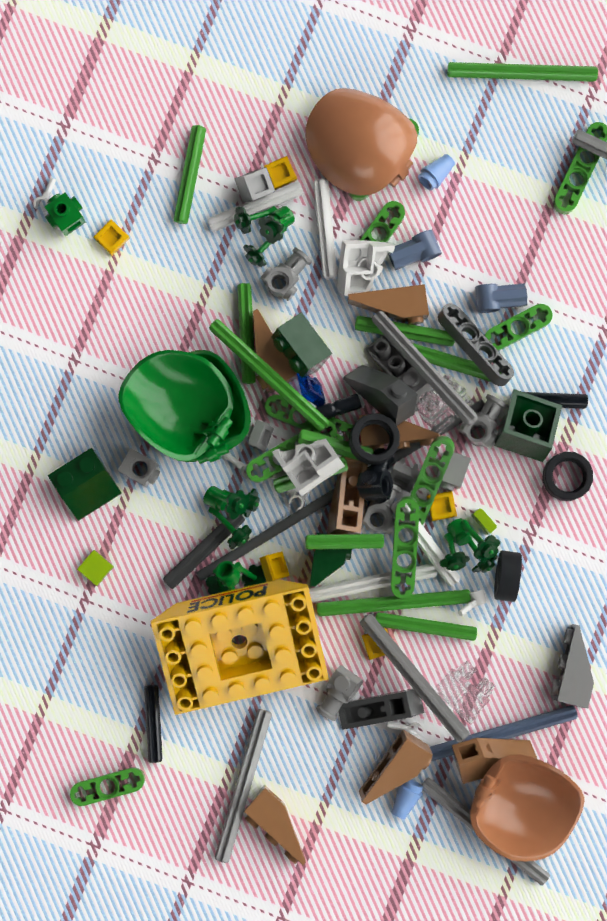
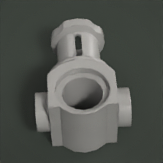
M296 247L292 250L293 254L284 264L279 263L273 269L268 267L260 278L268 286L271 295L281 297L287 301L298 290L294 287L299 280L298 274L306 265L312 263V260ZM277 278H281L286 282V285L283 289H275L272 286V282Z
M487 394L485 397L487 401L480 413L475 412L478 417L476 422L470 426L462 422L459 432L463 433L474 446L492 448L498 436L494 433L498 425L495 421L502 409H506L507 404L497 397ZM477 427L485 430L484 436L480 439H475L471 435L472 431Z
M393 484L390 500L381 504L370 501L368 508H363L362 525L368 531L391 534L395 521L392 519L394 512L391 506L395 501L397 493L402 491L400 487ZM372 514H379L382 517L383 524L381 527H375L370 523V516Z
M340 665L327 683L326 691L328 694L323 703L316 707L318 713L326 719L336 721V714L343 703L348 704L363 684V679Z

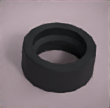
M371 413L362 416L353 425L349 434V447L352 454L359 461L367 465L385 463L396 453L400 444V433L397 425L383 414ZM371 424L380 425L388 432L389 445L383 453L370 454L363 450L359 443V434L365 426Z
M565 451L553 456L546 463L543 469L542 481L546 491L552 497L560 501H572L584 496L590 490L593 483V470L590 462L583 455ZM564 461L577 464L583 473L581 485L571 492L559 489L553 481L555 467Z
M500 551L495 573V600L510 602L517 600L522 570L521 553Z

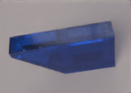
M296 373L302 396L317 407L324 405L326 400L322 385L318 379L310 376L302 378L299 373Z

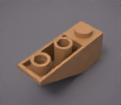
M407 421L397 425L400 433L398 449L410 448V443L420 442V446H431L433 440L441 436L436 432ZM371 424L365 426L360 432L362 446L370 447L373 451L389 445L388 432L380 425Z
M474 738L452 745L455 763L463 784L483 779L494 763L508 755L521 754L537 758L530 740Z
M265 785L245 808L244 812L247 814L245 819L254 828L257 829L260 826L266 831L265 838L274 846L280 844L286 850L284 855L294 864L299 861L304 865L306 859L286 804Z

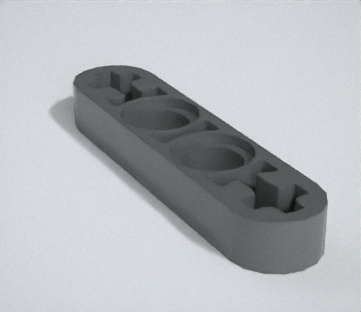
M446 304L437 317L440 325L493 384L505 386L514 376L512 366L458 306ZM462 331L469 333L472 339L466 338ZM479 350L486 352L489 358H484L480 355Z

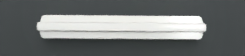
M327 179L314 180L313 185L322 275L325 279L336 278L338 274L329 184Z
M296 181L275 190V192L236 207H245L246 213L252 215L300 197L304 194L301 184ZM236 207L207 219L212 232L235 224L234 215L236 214Z
M395 501L391 506V509L394 512V514L397 501ZM406 504L405 507H401L400 510L404 511L405 520H400V522L414 524L415 520L409 521L411 509ZM419 521L418 546L447 585H455L460 581V575L457 571L447 570L446 567L440 566L439 562L445 559V555ZM406 528L409 534L413 537V531L409 528Z

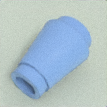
M444 154L420 170L421 173L418 175L420 183L428 190L439 188L455 166L453 158L448 154Z
M412 779L399 786L391 813L398 818L406 819L423 795L421 792L423 786Z

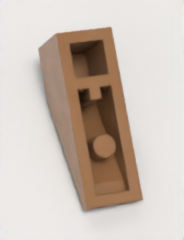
M425 284L348 294V304L374 313L383 311L388 318L400 322L408 321V325L424 323L423 319H427L429 316Z
M257 308L253 311L256 354L289 383L297 378V374L291 369L284 353L278 351L274 346L271 337L273 334ZM259 375L256 376L263 390L267 388L270 394L275 391Z
M344 457L348 464V470L339 473L337 476L329 510L328 535L361 534L364 499L360 497L356 484L359 474L368 467L367 464L361 461Z
M403 729L360 788L359 794L362 803L368 804L417 777L422 769L425 770L431 763L433 754L429 745Z

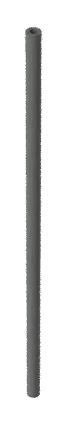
M481 399L470 407L474 412L479 413L485 403ZM454 415L431 429V431L443 435L463 421L457 415ZM420 442L410 443V448L398 449L394 454L395 459L390 466L423 446H420ZM334 489L250 539L243 546L235 548L196 572L200 581L213 575V570L221 562L236 561L331 503Z

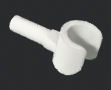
M50 178L42 197H37L34 200L33 206L35 209L38 208L39 202L42 200L46 202V205L48 204L47 201L51 196L50 194L56 179Z
M229 453L223 456L240 470L243 478L249 479L244 473L248 464L237 460ZM253 465V470L257 472L256 467Z
M310 491L303 496L301 494L292 496L289 499V504L292 503L294 498H299L301 506L297 510L302 509L305 506V498Z
M484 589L470 592L471 602H468L458 611L459 616H463L470 609L487 602Z
M390 721L386 723L387 728L401 731L404 729L409 733L413 725L422 727L417 722L410 723L409 725Z

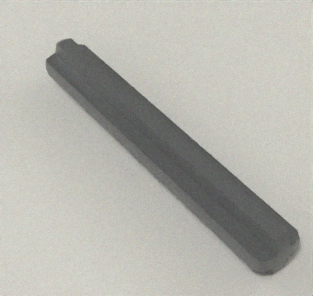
M240 514L236 519H231L229 516L226 518L235 529L245 521L244 516ZM220 523L163 578L164 582L171 589H174L232 533Z

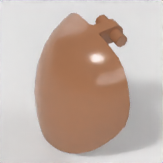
M339 88L330 91L316 103L306 124L305 138L307 148L316 167L332 185L350 194L359 196L372 195L385 188L388 184L395 188L399 181H403L409 174V168L413 165L410 157L417 144V132L414 124L395 106L372 94L349 88Z
M508 755L493 764L476 788L470 811L471 825L482 842L499 855L513 861H536L554 854L566 842L582 814L585 797L581 788L568 775L553 765L526 755Z

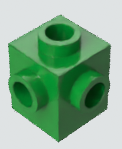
M66 192L62 195L56 194L47 201L48 204L44 206L48 212L45 218L53 229L58 227L65 237L86 223L84 217L79 212L83 209L74 196L69 198Z

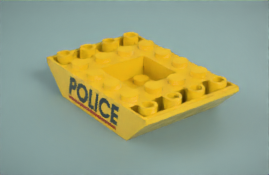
M278 579L175 603L151 620V627L175 715L329 680L307 584ZM237 635L246 637L245 642L242 644H235L232 642V639Z

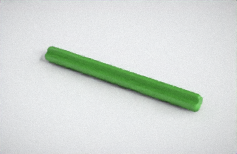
M449 62L447 75L448 77L594 82L598 78V68L596 66Z
M219 319L211 323L209 330L315 428L322 431L327 427L329 420Z
M465 589L412 594L408 598L403 599L396 596L321 602L316 605L317 615L322 617L466 604L471 601L470 591Z

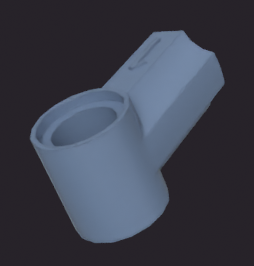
M432 229L413 236L412 240L396 245L394 252L388 253L395 270L418 261L426 262L442 254Z
M490 283L475 286L478 313H491L503 308L527 306L528 295L525 283L502 286Z

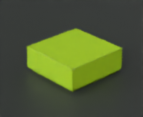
M479 508L471 515L487 535L497 528V525L482 508Z
M93 550L77 570L98 586L114 566L96 550Z

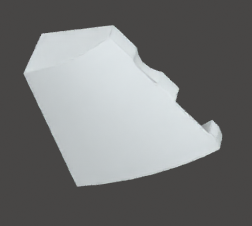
M342 240L336 288L343 296L370 291L374 279L380 275L384 268L381 264L389 252H394L395 246L392 243L379 241Z
M327 439L317 440L309 445L304 443L295 445L293 450L281 452L280 449H276L272 452L301 496L345 467Z

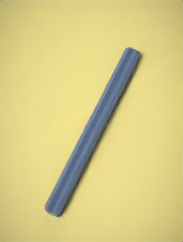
M570 705L471 734L462 742L474 738H514L578 718L577 711L574 706ZM454 739L430 746L433 754L431 761L454 755L452 745L458 742Z

